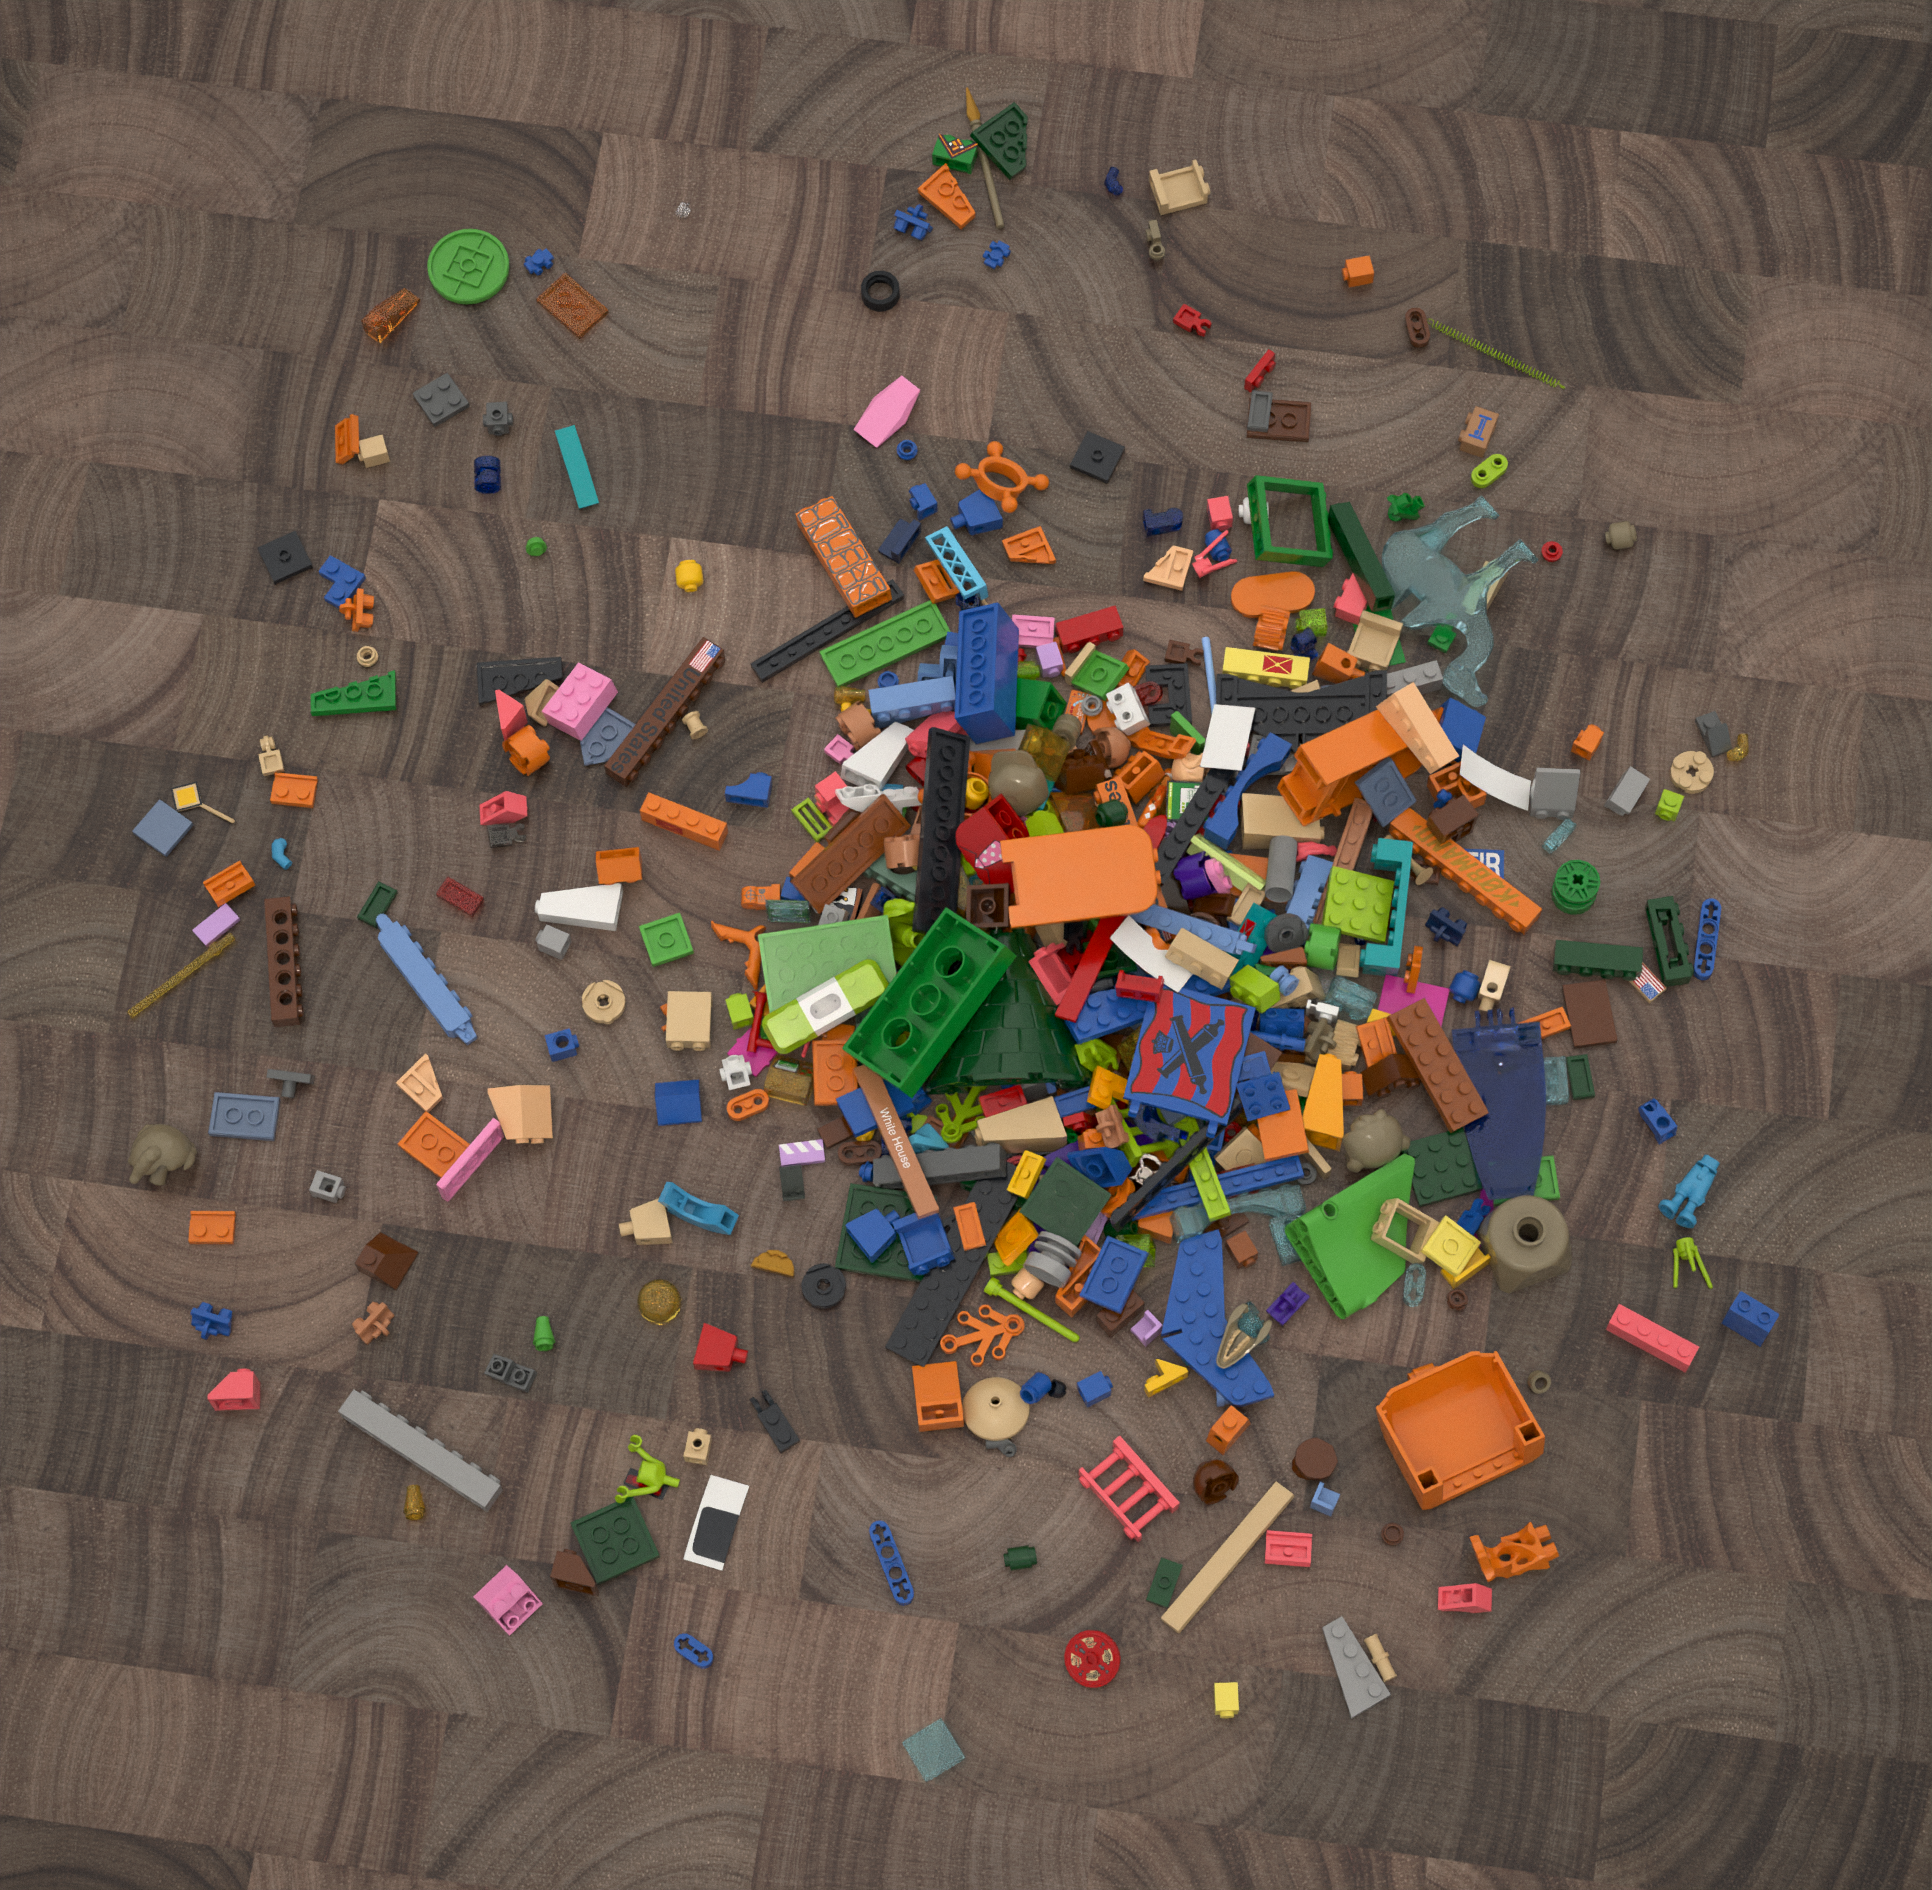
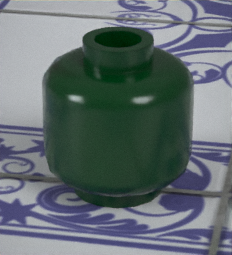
M1117 799L1099 804L1095 812L1097 824L1103 828L1124 825L1128 815L1127 806Z

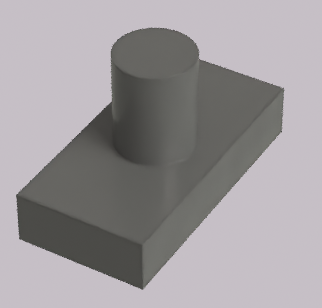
M268 1069L267 1078L283 1080L282 1097L294 1098L297 1082L314 1085L315 1076L311 1074Z

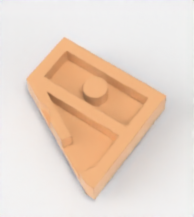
M1172 546L1166 552V555L1155 563V567L1149 573L1146 572L1144 574L1143 581L1182 591L1192 560L1193 550Z
M426 1053L396 1082V1085L428 1113L443 1099Z

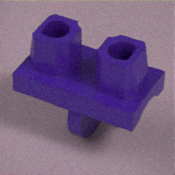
M1292 1282L1266 1312L1283 1327L1310 1296Z

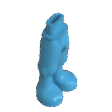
M1704 1155L1701 1161L1698 1160L1684 1179L1676 1185L1674 1198L1672 1200L1663 1199L1658 1205L1660 1212L1667 1218L1673 1219L1682 1202L1688 1198V1203L1677 1216L1676 1223L1686 1228H1693L1697 1223V1219L1693 1215L1694 1210L1705 1203V1197L1717 1175L1716 1169L1720 1163L1709 1155Z

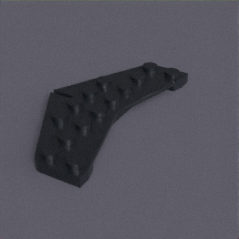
M1376 670L1366 673L1365 676L1314 691L1300 693L1240 679L1238 676L1230 674H1217L1216 682L1217 705L1255 708L1251 731L1265 738L1270 732L1291 743V751L1296 753L1299 747V736H1303L1304 744L1377 710L1376 706L1387 699V670Z

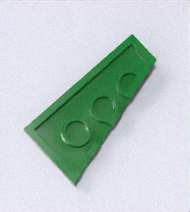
M393 670L385 676L378 677L376 675L369 677L367 681L360 683L355 681L348 683L349 685L346 687H334L311 694L312 716L396 710V672Z

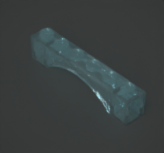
M1285 1184L1275 1190L1265 1188L1256 1194L1250 1195L1247 1192L1238 1195L1237 1198L1229 1199V1197H1225L1231 1214L1254 1212L1269 1215L1282 1221L1300 1217L1306 1211V1205L1299 1185ZM1203 1202L1190 1208L1187 1206L1177 1207L1169 1218L1177 1243L1187 1238L1201 1235L1209 1225L1216 1221H1209Z

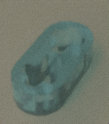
M1567 818L1546 839L1542 848L1549 854H1552L1570 836L1577 824Z
M1421 1264L1410 1265L1405 1274L1403 1301L1411 1307L1418 1306L1424 1296L1426 1270ZM1414 1270H1418V1274L1422 1275L1418 1276L1417 1283L1413 1282V1275L1410 1274ZM1412 1288H1416L1415 1294L1419 1296L1415 1298V1301H1412L1411 1297L1407 1295L1411 1294Z

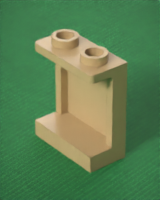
M1192 160V165L1163 174H1159L1157 169L1149 171V183L1160 215L1207 203L1210 188L1208 183H1204V171L1202 166H1198L1197 160Z
M1363 610L1353 641L1347 653L1358 659L1355 668L1361 667L1369 672L1387 670L1400 638L1403 623Z
M668 991L666 1044L668 1048L675 1051H680L684 1048L704 1051L705 1048H711L712 992Z

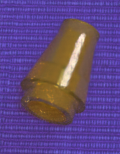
M842 685L834 688L835 704H840V706L844 703L854 704L858 700L865 702V689H856Z
M409 1485L407 1486L403 1513L408 1520L422 1519L426 1509L420 1486Z

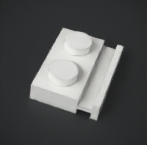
M1308 999L1305 1015L1309 1016V1013L1314 1014L1315 1018L1319 1020L1320 1018H1325L1328 1020L1327 1023L1331 1025V1022L1336 1023L1339 1007L1320 1002L1317 1005L1311 1004V1000Z

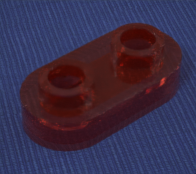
M1149 681L1133 686L1143 707L1155 704L1162 698L1163 690L1156 682ZM1155 690V695L1150 697V692Z

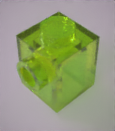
M1325 608L1299 611V618L1295 619L1296 631H1300L1301 638L1326 636L1328 627Z

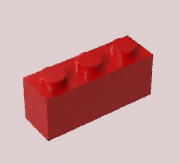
M1115 605L1055 623V633L1059 639L1063 654L1068 652L1075 653L1084 648L1089 642L1098 646L1101 642L1118 640L1123 636V625Z

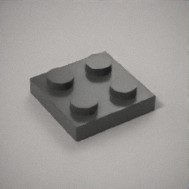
M448 373L412 393L414 399L434 427L470 407L468 401Z

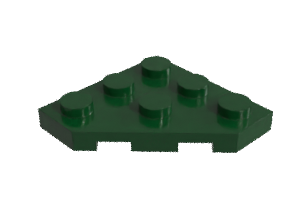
M1015 102L970 134V137L978 143V146L1009 180L1024 171L1026 167V125L1028 116Z

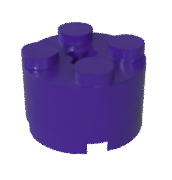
M1205 851L1180 858L1178 867L1174 868L1175 878L1178 881L1180 880L1183 887L1181 890L1185 900H1194L1210 895V893H1217L1205 869V861L1211 859L1209 855L1205 856Z

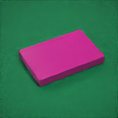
M1391 975L1385 976L1378 1006L1379 1011L1393 1014L1425 998L1440 1026H1442L1449 995L1448 988L1417 982L1415 994L1406 992L1408 983H1403L1404 978Z

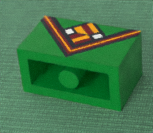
M939 134L932 153V164L942 167L946 163L949 169L972 174L978 156V143L967 139H958L952 135Z

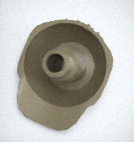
M1022 750L1002 751L993 755L991 772L988 778L991 799L993 800L1002 793L1019 817L1036 811L1048 798L1049 791L1045 775L1037 767L1033 757L1028 752Z

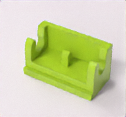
M1099 1038L1079 1045L1075 1044L1080 1064L1093 1072L1097 1065L1108 1070L1110 1064L1113 1065L1112 1067L1115 1070H1118L1119 1064L1116 1058V1050Z

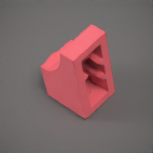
M1477 1583L1438 1588V1610L1491 1612V1588Z

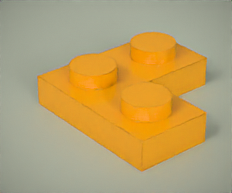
M1097 1065L1093 1071L1087 1102L1103 1110L1110 1106L1112 1097L1130 1104V1100L1123 1099L1128 1080Z

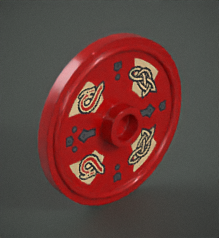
M1098 1630L1082 1631L1069 1641L1065 1649L1064 1660L1066 1669L1070 1676L1083 1686L1091 1688L1104 1686L1112 1681L1119 1671L1121 1663L1119 1649L1114 1640L1104 1632Z

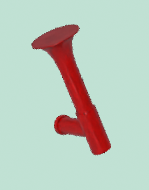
M751 991L756 997V1008L747 1051L756 1053L757 1046L774 1049L770 1040L759 1038L763 1011L768 1000L767 993Z

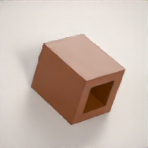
M1246 1231L1226 1240L1225 1248L1238 1269L1243 1266L1248 1268L1256 1263L1258 1251Z

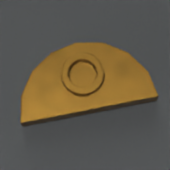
M767 1250V1252L755 1257L751 1264V1268L794 1278L795 1270L792 1261L785 1253L779 1250Z

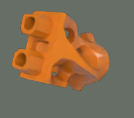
M1529 1522L1519 1532L1501 1537V1543L1494 1548L1484 1546L1479 1535L1470 1537L1471 1545L1487 1582L1492 1581L1495 1577L1510 1578L1514 1575H1521L1529 1570L1550 1568L1548 1561L1559 1557L1554 1542L1543 1547L1541 1545L1542 1542L1552 1539L1546 1525L1534 1528L1532 1523ZM1508 1554L1511 1558L1508 1561H1502L1500 1556Z

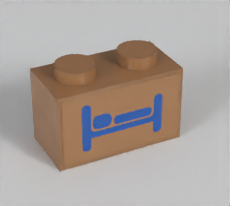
M1475 406L1473 413L1469 412L1465 424L1468 425L1466 431L1462 430L1458 439L1461 442L1460 450L1483 458L1497 425L1499 414Z

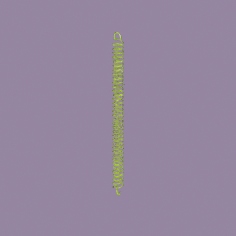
M1448 327L1446 328V330H1445L1444 332H1443V330H1442V333H1445V332H1446V335H1448V334H1449V336H1452V335H1453V338H1455V337H1454L1455 330H1454V332L1450 335L1452 328L1450 329V331H1449L1448 333H1447ZM1471 339L1470 342L1468 343V344H1470V347H1471V346H1473V348H1476V347H1477V350H1479V349H1478V345H1479L1480 341H1479L1478 344L1474 347L1476 340H1475L1474 343L1471 345V342H1472V339ZM1492 349L1491 352H1490V353H1491V357H1492V356H1494V358H1497V357H1498V360H1500V359H1499L1500 352H1499L1498 355L1495 357L1494 354L1492 355V352H1493V349ZM1517 360V361L1515 362V364H1514V365H1515V369H1516V368H1518V370H1521V369H1522V372H1524V371H1523V368H1524L1525 363L1523 364V366H1522L1521 368H1520L1521 362H1520L1519 365L1516 367V364H1517V362H1518V360ZM1537 371L1536 374H1535V375H1536V379L1539 378V380H1540V377H1541L1542 372H1541L1540 375L1537 377V374H1538V371Z

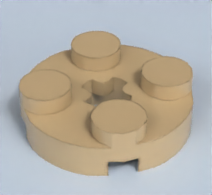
M1687 751L1679 754L1674 758L1670 769V778L1674 786L1685 790L1689 794L1704 791L1711 783L1714 774L1711 761L1701 751ZM1689 768L1697 771L1694 777L1686 773Z
M602 980L603 982H594L585 989L582 995L583 1010L590 1020L608 1025L623 1014L626 999L618 984L610 980ZM605 997L608 998L609 1004L607 1006H600L598 1000H604Z

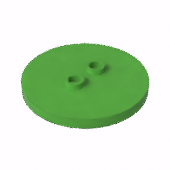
M462 229L444 236L436 243L429 255L427 269L432 286L442 297L458 304H476L490 299L502 289L509 275L510 264L505 247L495 236L478 229Z

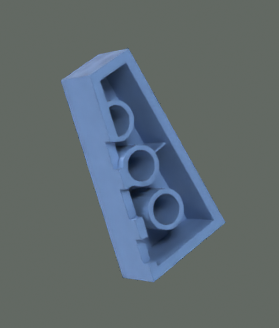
M953 676L868 690L872 716L876 728L879 727V729L888 727L895 721L902 723L939 712H948L955 708L956 690Z
M1308 855L1306 861L1302 860L1298 872L1301 873L1300 879L1295 880L1293 885L1294 895L1287 902L1285 908L1287 913L1298 915L1305 922L1308 933L1310 923H1313L1330 868L1333 865V862L1312 855Z

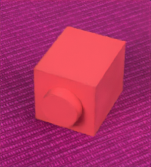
M1228 496L1207 499V512L1211 530L1218 529L1224 531L1232 527L1233 516Z

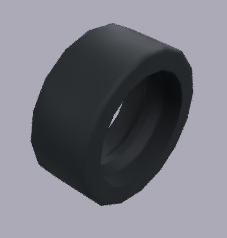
M883 270L869 273L861 284V296L865 306L877 312L892 309L900 298L899 282L896 277L890 272ZM886 283L892 287V294L886 299L877 300L869 296L868 289L873 284Z

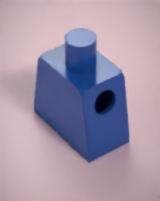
M980 489L958 503L959 515L950 518L954 529L966 526L970 535L1003 528V518L994 500L985 495Z
M874 1209L852 1220L845 1226L847 1233L870 1262L873 1263L897 1238L896 1232L892 1228V1222L901 1218L895 1210L884 1217L878 1209Z

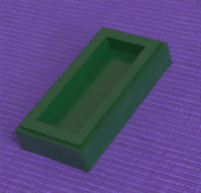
M378 881L359 912L358 920L377 929L376 918L378 914H386L398 891Z
M1588 1055L1566 1057L1565 1062L1572 1099L1595 1098Z

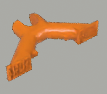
M711 921V928L716 932L720 941L727 939L730 944L735 941L743 943L748 947L750 953L748 961L745 962L747 967L745 976L754 989L757 990L761 967V953L759 942L755 939L758 934H762L766 930V927L759 925L748 932Z

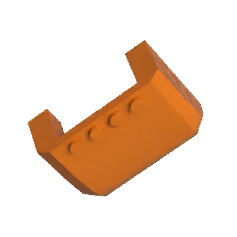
M1471 1351L1391 1388L1383 1401L1376 1407L1378 1422L1386 1443L1422 1510L1437 1507L1533 1462L1544 1452L1545 1435L1497 1351H1494V1353Z

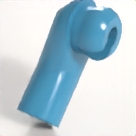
M279 838L275 839L272 843V858L284 870H287L292 865V861L284 855V849L287 845L286 840Z

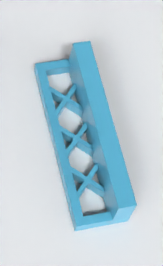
M947 526L925 537L926 542L964 599L975 594L978 595L980 600L988 597L986 583ZM941 537L944 545H935L933 541ZM945 552L950 553L953 561L944 559ZM959 567L963 575L954 574V568ZM965 581L969 582L972 586L967 591L963 588Z

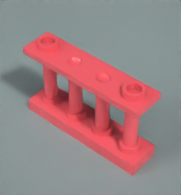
M1118 1436L1113 1441V1453L1089 1473L1083 1467L1080 1468V1478L1078 1480L1086 1489L1090 1488L1125 1527L1123 1529L1125 1534L1131 1540L1134 1538L1139 1542L1142 1540V1534L1139 1532L1140 1529L1163 1510L1169 1509L1171 1513L1175 1512L1179 1508L1180 1502L1123 1438ZM1124 1459L1129 1464L1127 1466L1128 1469L1102 1490L1094 1480L1117 1460ZM1133 1476H1139L1144 1481L1142 1483L1143 1486L1117 1507L1109 1497ZM1148 1493H1154L1159 1498L1157 1500L1158 1503L1132 1524L1124 1513Z

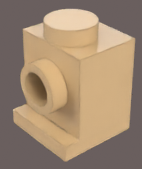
M696 1428L694 1432H688L683 1455L685 1462L707 1465L712 1437L707 1434V1430ZM694 1442H702V1445L700 1447H695Z

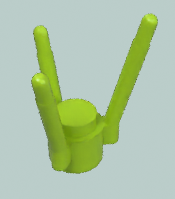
M1687 1237L1677 1240V1248L1673 1249V1287H1678L1679 1257L1681 1256L1683 1260L1689 1259L1692 1271H1696L1694 1257L1696 1258L1708 1287L1712 1289L1713 1285L1701 1260L1698 1248L1694 1245L1693 1238Z

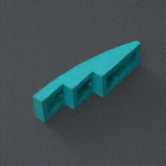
M575 425L555 430L578 508L582 509L599 504Z

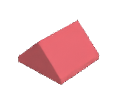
M495 690L500 726L505 741L523 728L528 721L524 706L501 690Z

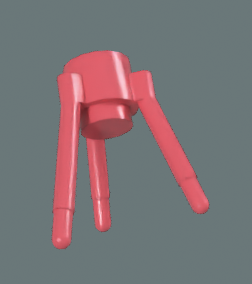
M1225 530L1203 552L1194 557L1196 562L1192 563L1199 578L1237 562V559H1228L1212 565L1208 557L1206 559L1203 558L1229 533L1228 530Z

